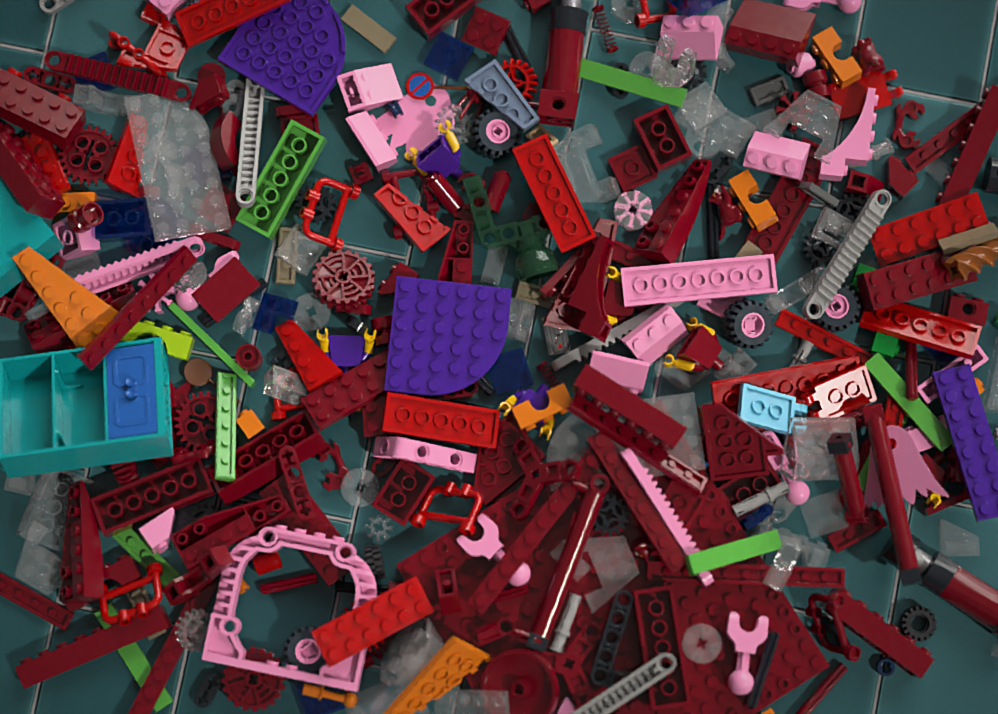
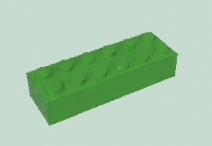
M291 119L257 180L254 205L249 208H241L235 220L273 240L299 190L302 188L326 145V138ZM250 195L248 196V198L246 199V201H248V200L251 199V196H250Z

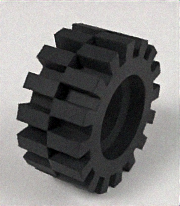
M380 544L364 546L366 564L371 569L375 580L386 578Z
M909 607V609L904 611V614H901V621H899V624H901L900 630L903 631L904 636L908 635L915 641L928 640L930 636L935 634L934 630L937 629L935 626L937 620L934 618L936 616L926 607ZM915 616H920L925 620V627L921 631H915L911 626V621Z

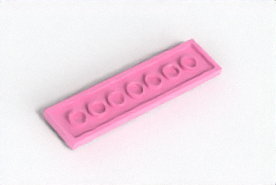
M774 254L620 269L624 307L778 292Z

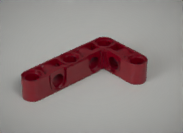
M27 278L22 280L12 299L7 296L0 298L1 316L18 323L24 322L28 318L32 308L38 301L39 294ZM21 309L22 314L19 317L15 318V310Z

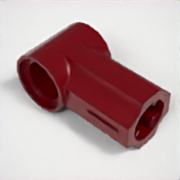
M506 617L476 629L475 631L481 646L513 633L515 623L512 619ZM503 621L511 623V630L509 632L501 630L500 625Z

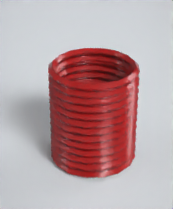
M278 551L274 553L264 552L252 558L259 576L283 567Z

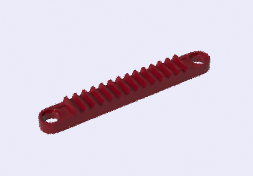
M49 51L44 57L45 65L50 70L181 104L187 103L192 97L191 89L187 84L60 51ZM57 56L60 59L59 63L55 66L50 65V59ZM179 89L187 91L184 98L177 97Z

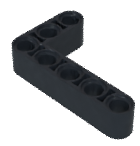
M627 589L618 590L614 596L591 668L592 681L597 685L607 688L615 685L613 682L614 677L621 676L626 678L631 674L612 668L633 603L632 594ZM621 594H627L629 601L625 604L620 603L618 597ZM621 613L623 620L621 622H614L612 620L613 614ZM615 632L617 634L616 640H607V633ZM609 651L611 653L610 659H601V652ZM603 670L605 676L602 679H597L594 676L595 671ZM647 688L639 694H637L635 697L643 696L646 693Z

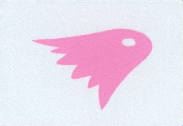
M433 89L431 96L436 98L434 106L426 105L425 99H413L407 93L403 97L404 99L398 102L404 115H398V118L395 119L389 109L376 119L378 130L383 129L387 136L393 134L390 146L393 145L396 148L406 143V152L412 155L409 148L415 147L418 151H422L441 134L445 135V133L438 129L440 123L446 129L445 120L449 119L451 111V101L445 89Z
M887 426L889 438L895 439L897 443L892 452L902 496L911 504L915 502L916 489L925 497H928L927 489L939 495L949 497L928 469L911 435L899 426ZM870 446L864 502L870 508L876 500L877 508H879L883 503V497Z

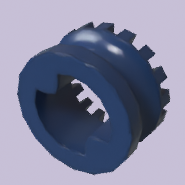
M394 100L393 104L388 103L395 119L398 118V115H404L397 100Z
M889 659L879 660L876 665L877 673L882 676L892 675L895 670L894 663ZM883 662L889 663L890 671L888 673L882 672L881 664Z

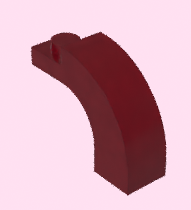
M228 111L221 115L214 123L210 135V144L213 156L223 172L230 169L237 177L239 152L235 144V136L242 126V122L231 111Z

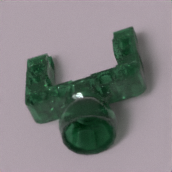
M481 174L462 179L479 243L483 249L494 250L508 245L516 248L515 252L519 254L515 260V272L520 282L546 277L558 271L559 263L556 255L550 248L545 246L547 243L545 239L551 232L549 228L543 229L539 225L540 221L545 220L542 214L532 216L531 219L518 223L514 221L496 226L493 222L491 206L486 189L483 187ZM476 199H482L484 205L476 207L473 202ZM505 230H509L513 233V237L506 239L502 233ZM491 235L495 241L492 244H487L484 241V237Z

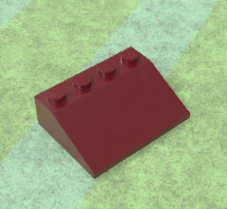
M743 0L728 28L724 44L729 51L799 68L817 15L758 0Z

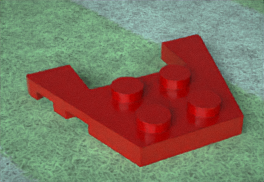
M147 3L140 20L157 28L144 53L161 71L177 73L189 47L181 29L175 24H171L162 13H158L151 4ZM122 50L117 60L118 66L149 69L142 62H137L127 50Z

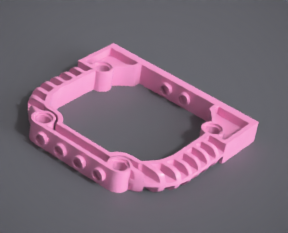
M276 524L275 528H262L257 536L247 538L236 545L230 552L235 562L221 573L202 660L355 692L359 691L367 648L330 668L327 665L321 667L319 674L297 670L298 666L286 664V668L278 666L279 662L267 660L266 664L245 659L247 651L242 646L237 635L242 629V623L235 617L242 578L248 562L259 551L274 553L283 546L329 555L331 561L336 566L349 569L356 584L353 609L377 596L374 575L365 561L357 556L355 546L344 542L345 538L333 536L332 540L325 538L326 534L314 532L312 536L306 534L307 530L295 528L294 532L287 531V526ZM271 531L274 534V539L268 543L265 540V535ZM344 547H348L351 551L348 558H344L341 555ZM228 621H233L235 624L232 632L226 628Z

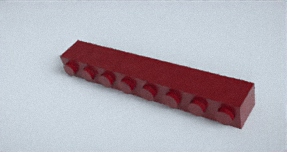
M994 84L989 86V88H985L981 95V98H983L981 106L977 105L973 113L976 117L973 123L970 122L966 129V133H968L966 139H962L960 142L958 157H954L950 167L952 171L943 180L942 184L945 186L943 191H939L935 198L936 206L969 195L998 130V86Z
M164 605L149 610V616L145 619H139L137 615L131 617V623L127 626H121L119 622L110 624L111 627L106 629L101 626L92 630L93 634L86 637L85 634L73 638L75 642L69 645L66 641L56 645L57 650L50 652L47 649L37 653L39 657L32 660L30 656L19 661L21 665L15 667L23 688L26 689L171 627L172 624Z

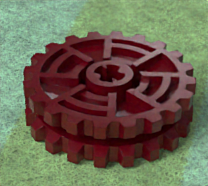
M339 249L337 253L331 251L327 257L322 256L320 263L316 262V270L312 272V287L316 291L315 297L320 298L322 305L327 304L328 309L331 310L334 307L338 312L341 309L349 312L350 308L359 309L360 304L365 305L367 303L366 298L370 299L372 297L371 291H374L375 274L371 270L372 264L366 263L367 258L365 256L361 258L358 252L353 254L351 250L347 249L346 252H342Z
M250 647V651L245 649L247 651L245 659L266 664L267 660L279 662L278 666H280L281 659L274 658L275 653L272 651L266 653L265 648H260L257 651L256 647ZM228 665L227 669H223L222 672L225 674V678H222V683L226 685L223 691L229 694L227 699L229 701L234 700V706H243L245 711L251 708L252 712H256L259 710V707L262 710L268 709V704L271 706L276 704L275 699L281 698L282 694L280 692L286 688L283 681L287 680V677ZM252 674L253 676L258 675L257 684L250 682Z

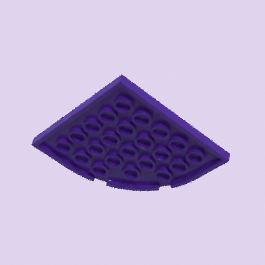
M292 0L285 5L241 24L217 59L218 62L313 117L337 82V77L342 72L346 55L345 34L341 20L328 0Z
M397 276L384 391L423 396L446 395L462 390L482 378L494 365L503 349L508 331L512 289Z

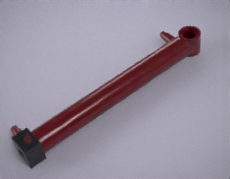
M882 403L862 407L902 586L923 583Z
M602 473L592 475L588 485L572 481L571 486L585 492L533 627L530 633L517 628L513 631L514 635L526 640V646L541 652L546 650L551 632L609 488V479ZM597 478L605 480V485L601 489L594 486V481Z

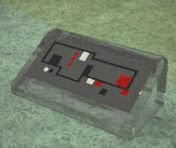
M543 325L549 356L569 353L571 349L567 329Z

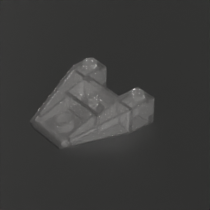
M587 124L572 131L554 147L581 204L606 203L621 196L616 178L609 176L600 181L596 180L586 150L602 144L598 129L593 124Z

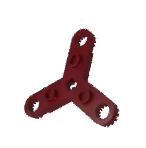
M520 436V438L518 437L517 440H514L515 443H513L514 446L512 448L526 476L515 496L516 499L513 505L511 504L512 507L509 513L512 518L523 521L528 517L544 485L576 479L581 473V465L573 459L543 463L532 441L524 436ZM525 442L526 448L520 451L521 444ZM573 465V472L568 474L569 467ZM536 473H539L540 476H539V477H535V474H536ZM523 506V512L521 511L520 515H517L518 508Z
M589 622L584 625L565 653L531 650L541 655L551 665L555 673L563 675L578 708L582 707L580 704L581 696L587 695L591 700L595 698L581 667L582 662L602 635L601 626L595 622ZM592 626L597 629L598 634L596 637L591 638L586 634L588 627ZM566 659L574 661L573 669L569 670L568 667H564Z

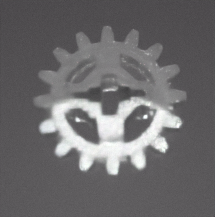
M452 104L442 108V112L437 113L439 119H436L434 122L438 123V126L441 123L443 128L447 129L445 120H449L452 124L450 132L454 133L459 145H461V143L468 142L467 139L471 135L469 131L474 121L470 120L472 113L468 115L465 113L463 118L459 119L457 114L460 115L462 112L461 105L454 106ZM439 130L440 133L437 136L439 137L441 134L445 136L446 134Z
M193 608L191 613L185 612V618L179 617L181 623L175 625L179 628L175 634L180 637L176 641L181 643V647L191 652L193 650L200 652L201 647L204 648L211 614L200 608L199 610Z

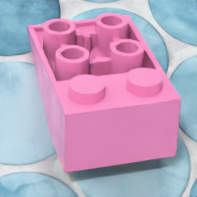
M391 63L353 70L337 77L350 116L392 103L394 100L404 99Z

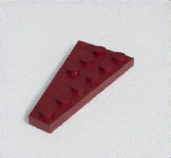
M597 219L593 227L596 238L583 245L542 325L581 332L578 330L579 324L585 313L568 305L569 296L575 290L578 278L583 273L586 261L591 257L594 245L600 236L604 235L615 242L617 221ZM612 248V251H611V253H610L607 266H610V264H611L613 248ZM606 268L605 273L609 274L610 269ZM607 277L604 278V297L608 281Z

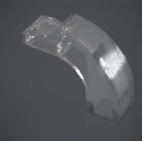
M75 84L73 103L83 109L106 115L125 117V115L133 114L140 116L142 97L140 95L109 93L99 90L93 85Z

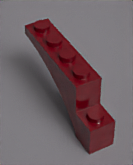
M601 235L594 245L591 257L586 261V267L578 278L575 290L569 296L568 305L585 313V316L580 321L578 330L587 336L605 343L613 325L609 323L605 309L604 278L608 259L615 243L608 237Z

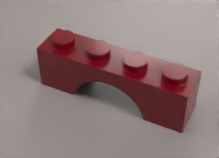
M225 545L210 548L198 558L200 563L195 568L173 579L162 589L171 606L187 602L235 562Z
M127 554L117 558V562L112 565L109 563L103 565L104 580L114 579L121 585H125L143 577L134 557L127 556ZM91 601L68 603L66 606L69 612H75L91 604Z

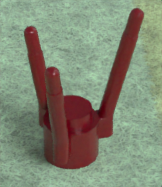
M469 89L451 112L454 113L468 98L469 101L459 115V119L463 118L472 103H480L476 120L481 115L486 100L473 89Z

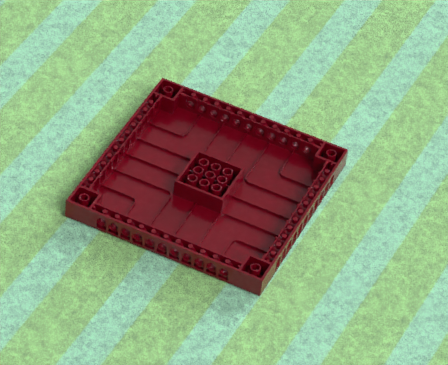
M661 400L652 405L671 417ZM636 428L634 429L635 432H637V433H639V434L642 433V432H640L639 430H637ZM682 436L675 449L672 451L668 450L667 453L708 479L701 494L708 498L685 535H691L690 541L696 543L694 548L700 549V552L748 538L687 440ZM611 439L619 453L626 450L625 447ZM651 439L652 443H654L655 445L658 444V442ZM587 445L567 459H573L578 462L590 445ZM635 455L642 467L649 469L647 475H653L651 481L657 482L656 488H661L660 495H663L672 478ZM601 464L594 474L602 473L609 479L610 485L606 494L609 495V498H612L615 494L617 501L621 498L623 499ZM573 465L569 467L568 474L574 468ZM597 478L594 481V486L598 489L603 488L605 485L603 478ZM562 482L544 485L528 517L523 521L512 518L509 513L512 507L511 504L513 505L519 489L480 512L477 518L482 513L496 524L499 531V542L504 546L501 550L506 553ZM580 491L524 561L529 566L531 572L527 582L529 593L491 603L483 615L469 605L467 601L498 562L494 558L489 560L484 556L474 557L469 555L456 540L459 536L463 535L458 530L460 525L396 565L405 580L417 576L434 612L427 616L444 644L452 636H455L488 653L492 659L500 653L511 649L536 650L526 646V640L513 633L481 646L475 630L507 617L514 621L515 628L530 633L585 492ZM623 499L621 504L627 505L625 500ZM609 502L602 503L601 509L606 508ZM616 505L615 510L617 514L621 515V510ZM523 506L518 508L517 515H520L521 511L523 512ZM629 507L625 509V512H630V515L625 516L629 523H623L625 530L619 528L618 535L613 531L611 537L608 536V532L601 536V530L594 532L596 526H593L545 650L547 652H556L551 650L550 647L556 633L555 628H558L570 593L579 595L582 599L570 627V636L565 641L562 653L566 652L584 625L589 622L599 624L603 634L614 596L618 590L627 589L632 594V591L673 585L692 705L652 711L650 710L648 692L646 690L643 696H634L609 714H756L830 666L780 586L711 583L705 587L702 583L647 581V562L635 554L634 546L631 544L636 538L647 535L640 524L636 526ZM610 510L602 513L606 516V520L616 518L614 515H611ZM597 516L596 520L598 524L601 526L602 520L599 516ZM477 518L474 522L476 530L473 536L463 535L471 541H479L484 536V528ZM614 521L610 523L608 528L616 527L619 522ZM657 551L652 552L648 557V561L663 562ZM760 555L731 563L766 565ZM454 567L461 612L442 615L435 570ZM508 582L503 589L512 587L514 585ZM621 594L618 597V601L625 604L629 601V596ZM632 603L612 668L631 674L643 666L634 603ZM730 612H736L739 615V625L745 632H752L755 629L757 619L761 616H766L768 618L767 638L770 631L780 634L756 708L746 705L749 693L746 695H736L728 686L729 676L736 671L738 652H733L734 645L726 635L727 619ZM615 613L612 616V620L614 622H621L623 615ZM503 621L500 625L501 630L509 632L511 630V623ZM591 626L587 628L586 634L594 638L597 636L598 631L595 627ZM609 632L606 638L609 641H614L617 638V634ZM601 637L581 664L595 698L609 689L595 684L591 679V668ZM767 638L756 647L755 654H750L748 672L753 677V680ZM603 651L600 657L603 660H608L611 657V653ZM566 659L564 667H568L569 670L573 669L574 661ZM484 661L477 666L478 670L473 674L469 672L465 675V678L489 714L481 696V679L485 668L489 664V662L486 663ZM597 670L594 676L597 679H602L605 676V672ZM555 673L559 694L557 704L551 714H557L565 697L569 698L576 710H578L579 708L575 704L563 675ZM621 676L614 677L613 682L614 684H617L624 678ZM583 695L580 698L582 706L591 701V698L587 695Z

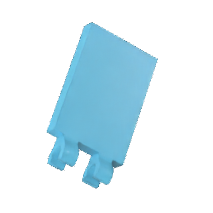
M743 383L740 385L737 415L755 427L785 435H791L792 433L800 435L801 431H806V423L794 421V415L801 417L803 413L806 414L808 406L795 403L796 397Z

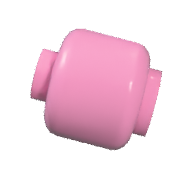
M804 52L799 68L786 65V69L791 76L795 78L802 77L804 74L812 72L815 69L816 63L809 53Z

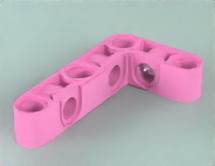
M375 437L372 456L378 458L403 459L469 474L475 473L477 454L401 437Z

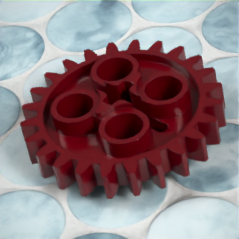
M88 125L87 130H84L82 127L67 150L59 146V150L62 151L57 153L58 157L62 158L59 161L63 165L64 172L67 171L66 177L73 176V183L77 179L80 186L84 181L87 182L88 187L91 182L98 186V180L104 183V177L107 175L116 150L114 146L117 144L116 140L110 141L112 134L105 136V129L99 132L98 126L94 130H91L90 125ZM83 141L87 143V146L80 148L77 144ZM95 141L92 147V156L89 157L87 170L83 171L86 164V156L89 155L91 142ZM98 147H104L106 151L103 153H99L96 151V149ZM74 159H80L82 163L80 165H74L72 161ZM93 164L101 166L99 170H92L90 167Z
M200 391L199 397L192 393V400L186 397L185 401L187 404L180 403L179 405L182 410H176V413L180 415L174 418L175 421L179 422L174 428L180 429L176 435L183 436L180 442L187 441L186 447L193 445V451H196L201 443L206 444L210 440L205 436L206 431L210 429L215 431V427L208 424L203 427L202 422L189 418V415H193L201 420L207 417L209 418V423L215 424L212 415L216 409V393L212 397L210 396V391H207L206 396H203L202 391ZM195 406H204L205 412L201 415L194 412ZM196 423L198 430L194 433L187 430L188 424Z

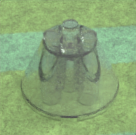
M427 616L399 630L396 634L397 636L391 641L392 644L387 649V652H389L386 662L382 661L380 667V680L385 685L407 687L445 645Z

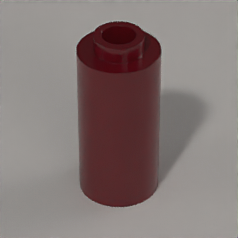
M501 169L498 172H494L481 204L482 209L495 214L499 213L512 180L509 172Z
M432 172L427 176L426 186L449 213L461 207L464 200L440 172Z

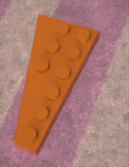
M26 247L12 257L77 348L86 347L119 313L115 308L108 305L31 247Z
M452 636L383 714H413L417 710L423 711L427 708L426 704L434 698L438 700L461 683L462 677L469 672L473 674L478 670L477 666L484 661L488 663L492 660V657L488 653Z

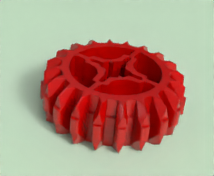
M513 58L510 59L509 63L507 60H503L504 66L500 65L505 73L508 72L507 76L511 81L518 83L515 85L518 90L525 88L522 93L525 100L527 101L528 98L533 100L534 97L531 93H537L533 86L538 85V82L532 81L537 78L536 74H532L534 69L532 67L528 68L529 64L526 62L522 64L520 59L517 60L516 64ZM516 70L524 73L526 81L518 80Z

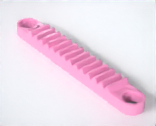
M197 236L178 242L174 240L172 244L166 243L164 247L152 248L150 252L144 251L141 255L138 253L135 257L129 256L127 260L123 258L121 262L115 261L113 265L107 264L105 268L101 266L99 270L93 269L90 273L78 274L74 279L95 294L159 271L183 245L188 247L196 258L204 253L205 246L203 240ZM193 244L200 245L196 250L190 249V246Z
M630 448L620 453L621 457L684 556L700 552V549L694 548L696 543L690 541L691 535H685L687 529L681 528L683 523L677 522L679 516L673 515L674 508H668L670 502H664L666 496L660 495L661 488H656L657 482L651 481L653 475H647L649 469L642 467ZM709 571L696 574L705 587L714 582Z

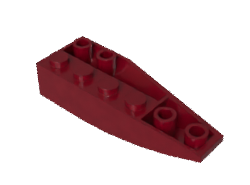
M695 159L647 221L633 248L634 252L657 264L675 263L699 212L712 164L710 159Z
M454 220L437 278L438 281L472 284L474 221Z
M129 281L95 293V295L119 312L136 294V291ZM51 311L46 312L45 315L36 320H31L23 326L36 354L65 350L66 346L74 344Z
M82 480L69 484L60 570L62 604L90 602L104 598L101 540L90 497Z
M281 493L206 515L172 534L170 537L187 569L190 571L200 563L198 558L210 548L225 545L228 551L231 552L240 542L258 535L262 528L270 527L288 514L291 509Z

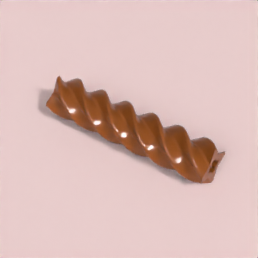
M998 238L968 248L945 261L944 265L949 271L951 282L956 278L966 281L970 272L980 274L984 265L994 267L998 259Z

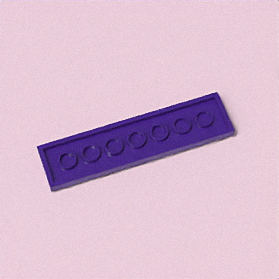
M966 364L933 372L931 376L976 523L998 518V453L971 366Z

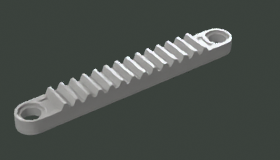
M247 78L236 185V203L241 208L252 207L255 203L265 89L251 83ZM248 194L251 196V199L242 201L240 196Z
M877 190L871 194L803 304L802 312L806 318H820L829 303L833 301V297L837 295V290L845 282L849 271L853 269L852 266L857 262V258L861 256L860 253L864 251V247L868 244V240L872 238V234L876 231V227L880 225L879 222L884 218L883 216L892 202L891 194L887 190ZM879 194H882L885 198L882 205L877 201ZM812 304L817 308L815 315L809 312V307Z
M684 302L665 304L671 306L672 308H675ZM657 304L611 329L605 343L592 339L550 363L557 372L574 362L580 364L581 358L587 360L588 355L592 356L593 350L601 352L602 347L607 349L608 344L613 346L615 340L620 342L622 336H626L665 304Z
M670 653L660 654L572 714H609L672 672L676 667L675 657ZM664 657L669 658L672 662L671 667L668 669H664L660 665V661Z

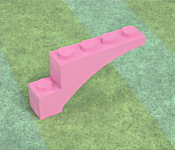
M868 87L862 113L851 133L827 156L822 155L818 179L841 182L843 176H847L848 165L846 164L866 166L868 160H872L873 149H870V142L874 141L875 131L871 130L872 124L876 122L877 113H873L874 106L878 104V95H875L876 88Z

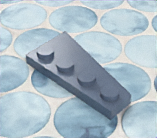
M495 59L464 80L466 85L522 131L539 122V117Z

